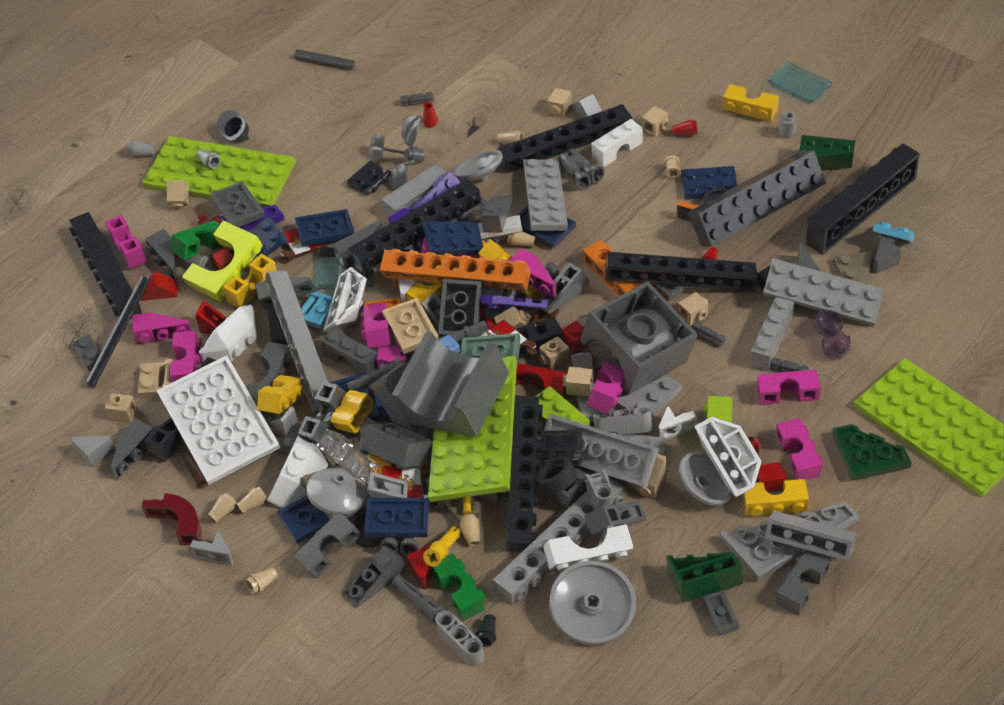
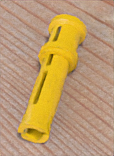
M450 527L439 541L432 543L423 555L426 564L436 567L442 562V559L448 555V549L461 536L459 528L454 531L456 527Z

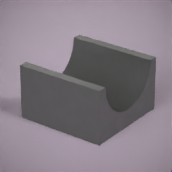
M647 281L589 312L580 341L585 346L597 339L605 343L613 351L621 364L625 378L624 390L629 395L686 363L698 334Z
M426 332L395 387L392 397L408 424L477 437L509 375V371L495 343L488 342L480 358H472L448 349L438 341L433 333Z

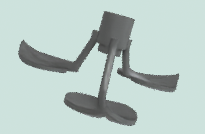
M420 115L407 117L403 122L401 136L405 139L404 143L409 146L405 151L385 148V137L382 134H375L370 140L369 157L372 162L378 163L383 157V151L404 154V157L408 160L407 162L397 164V168L391 171L390 185L394 191L407 183L408 168L406 165L415 164V162L421 163L425 159L424 149L413 145L422 118Z

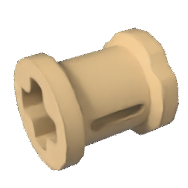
M670 155L664 159L666 177L669 179H676L681 175V169L679 168L680 160L675 155Z

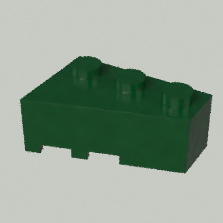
M802 135L799 152L802 150H814L821 169L829 168L830 171L852 168L855 140Z
M734 552L709 553L707 557H693V554H688L686 558H673V555L666 556L667 573L682 603L743 584L742 566Z

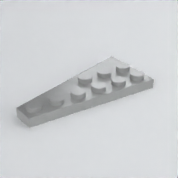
M846 502L823 507L821 511L803 512L800 516H796L841 529H846L859 521V515ZM768 521L759 523L758 526L751 528L741 527L738 528V531L730 533L727 531L720 532V538L735 553L737 558L758 581L796 559L801 552L804 553L806 549L765 539Z

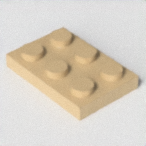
M418 298L382 310L383 316L388 321V326L403 354L416 350L426 332L433 333L439 339Z

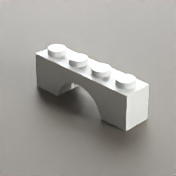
M627 524L607 528L601 534L600 543L595 548L586 549L579 547L569 536L548 540L543 545L549 570L557 569V571H564L569 566L583 561L596 560L605 562L609 560L608 558L614 556L616 559L627 557L628 553L634 549Z

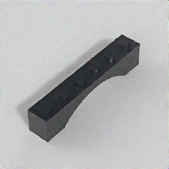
M207 357L198 369L216 360ZM170 418L163 424L154 427L146 438L145 444L150 456L167 461L183 438L172 418Z

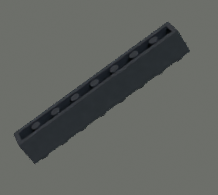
M87 212L69 219L71 224L69 231L72 237L76 236L75 242L77 247H82L80 251L83 258L88 259L86 262L90 271L94 270L92 273L96 282L100 281L99 287L103 294H107L105 298L108 304L113 305L111 308L115 317H120L133 290L90 213ZM139 303L133 315L143 314Z

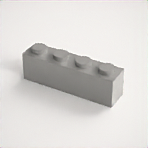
M434 164L383 198L384 212L391 216L404 207L409 210L419 198L424 197L432 189L431 185L441 174L447 172L437 164Z
M775 297L752 348L751 367L765 371L770 370L772 359L776 356L792 320L794 301Z
M773 511L768 520L765 539L849 561L857 533Z

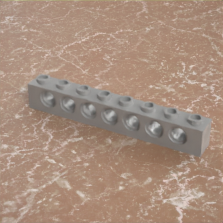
M609 478L613 488V504H620L624 500L623 487ZM588 490L493 579L494 592L514 605L518 600L520 601L525 597L529 589L537 586L546 573L552 571L549 570L543 545L548 540L569 536L576 545H579L588 533H591L587 526L585 515L597 508Z

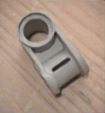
M602 469L599 473L591 475L588 473L584 474L585 485L590 492L595 507L598 509L601 506L612 505L613 488L609 482L606 470Z

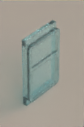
M789 61L768 78V82L772 83L773 87L807 104L814 103L832 86L831 81Z
M336 257L321 258L319 261H316L314 285L317 290L336 289L340 274L346 271ZM355 265L351 267L367 279L365 287H373L374 267L364 273Z

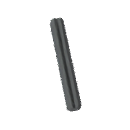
M296 49L294 52V57L300 60L353 70L355 67V61L300 49Z

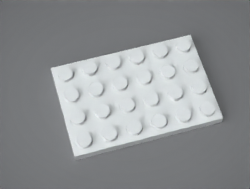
M227 355L157 390L160 399L208 485L280 448L278 441L261 412L257 410L254 400Z

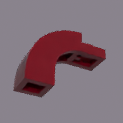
M164 493L163 500H143L142 509L146 518H169L178 522L176 535L180 545L190 546L193 540L201 541V524L195 508L189 501L178 495Z

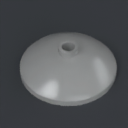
M499 150L479 153L460 163L453 170V175L462 181L466 179L469 181H483L496 170L502 161L503 155Z
M693 451L681 460L679 465L681 481L686 490L695 499L712 506H720L730 500L733 493L723 482L706 452Z
M327 468L314 473L308 480L306 487L307 497L310 502L318 509L330 514H337L339 511L343 515L354 513L364 506L368 496L364 481L353 472L341 468Z

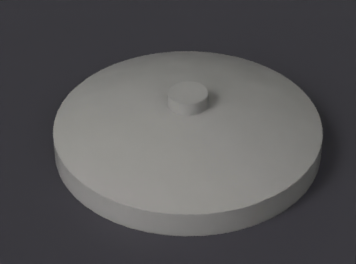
M583 561L566 568L557 577L551 589L549 606L554 623L565 636L577 643L595 646L610 643L626 632L634 618L636 596L628 578L614 566L600 561Z

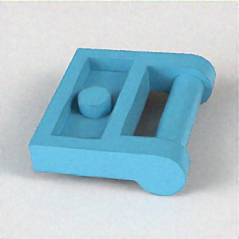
M884 222L874 224L872 230L877 234H885L911 243L915 232L909 231L907 228H891V224Z
M317 291L308 295V299L301 307L307 325L322 329L326 323L333 297ZM316 302L314 306L311 308V310L308 312V314L305 315L307 311L310 309V307L313 305V303Z

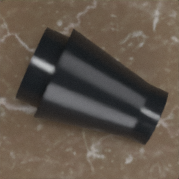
M491 614L484 616L475 633V636L482 642L483 647H490L496 641V617Z

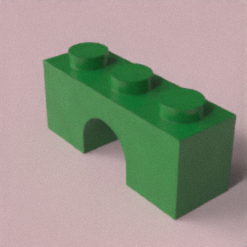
M214 220L172 234L170 250L183 260L199 254V245L207 246L211 250L223 247L213 235L220 224Z
M454 553L443 558L438 566H431L432 574L442 590L452 586L460 588L457 592L451 594L452 605L462 621L485 610L484 601H486V597L483 591L476 588L473 576L466 573L463 561L457 559Z

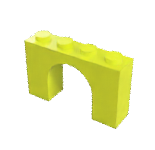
M225 221L220 224L213 235L220 245L229 247V249L234 251L231 263L218 271H209L192 263L182 276L188 287L221 303L226 298L223 286L235 276L241 278V275L249 267V264L263 246L256 235Z

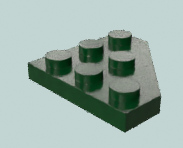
M853 424L832 428V435L851 480L911 468V461L905 447L896 444V446L885 441V438L871 432L867 434L860 431L859 427Z

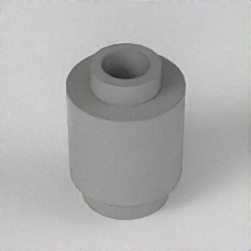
M785 112L780 116L779 131L784 138H792L797 132L798 117L795 113Z

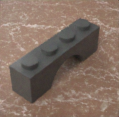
M267 342L261 358L264 368L269 372L261 381L247 384L246 386L256 406L258 404V391L265 386L273 387V380L279 375L286 376V369L293 360L288 345ZM259 410L262 415L266 414V411Z

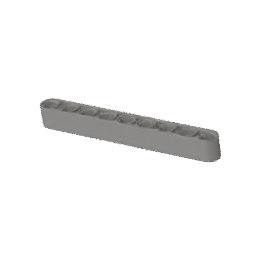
M286 270L267 272L265 276L266 285L299 377L302 379V385L309 405L313 412L319 411V402L315 399V396L322 381H328Z

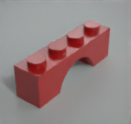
M518 363L515 386L533 384L541 388L542 391L550 386L566 399V386H563L564 374L568 373Z

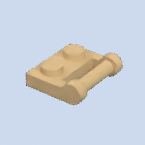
M166 359L164 362L141 364L138 388L139 398L159 396L157 390L172 383L170 368L171 361L174 360ZM161 371H165L164 385L159 387Z

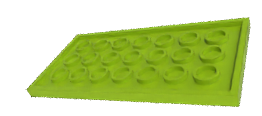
M169 136L142 181V185L144 188L167 191V181L185 180L189 184V196L211 199V193L243 181L260 206L267 207L275 204L296 163V159L292 156ZM200 149L217 153L221 160L220 165L215 169H208L197 158V152Z
M515 356L502 358L509 371V375L477 437L434 429L428 491L430 502L510 491L517 367Z
M904 358L854 401L853 407L981 497L1004 478V424L908 359Z

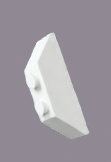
M351 267L339 276L323 329L325 332H329L332 328L335 330L346 328L350 324H354L359 318L358 312L363 304L362 298L367 279Z
M252 305L239 307L212 332L205 346L199 351L202 363L207 357L218 360L226 355L232 362L255 341L257 329Z
M710 417L694 426L704 450L733 495L738 497L754 488L761 459L741 426L715 417Z
M300 435L297 436L267 502L283 509L307 496L306 486L302 482L303 476L327 469L328 463L316 443Z

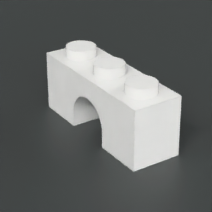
M632 119L623 123L591 143L592 159L603 167L607 166L617 159V151L621 146L631 151L643 143V128Z

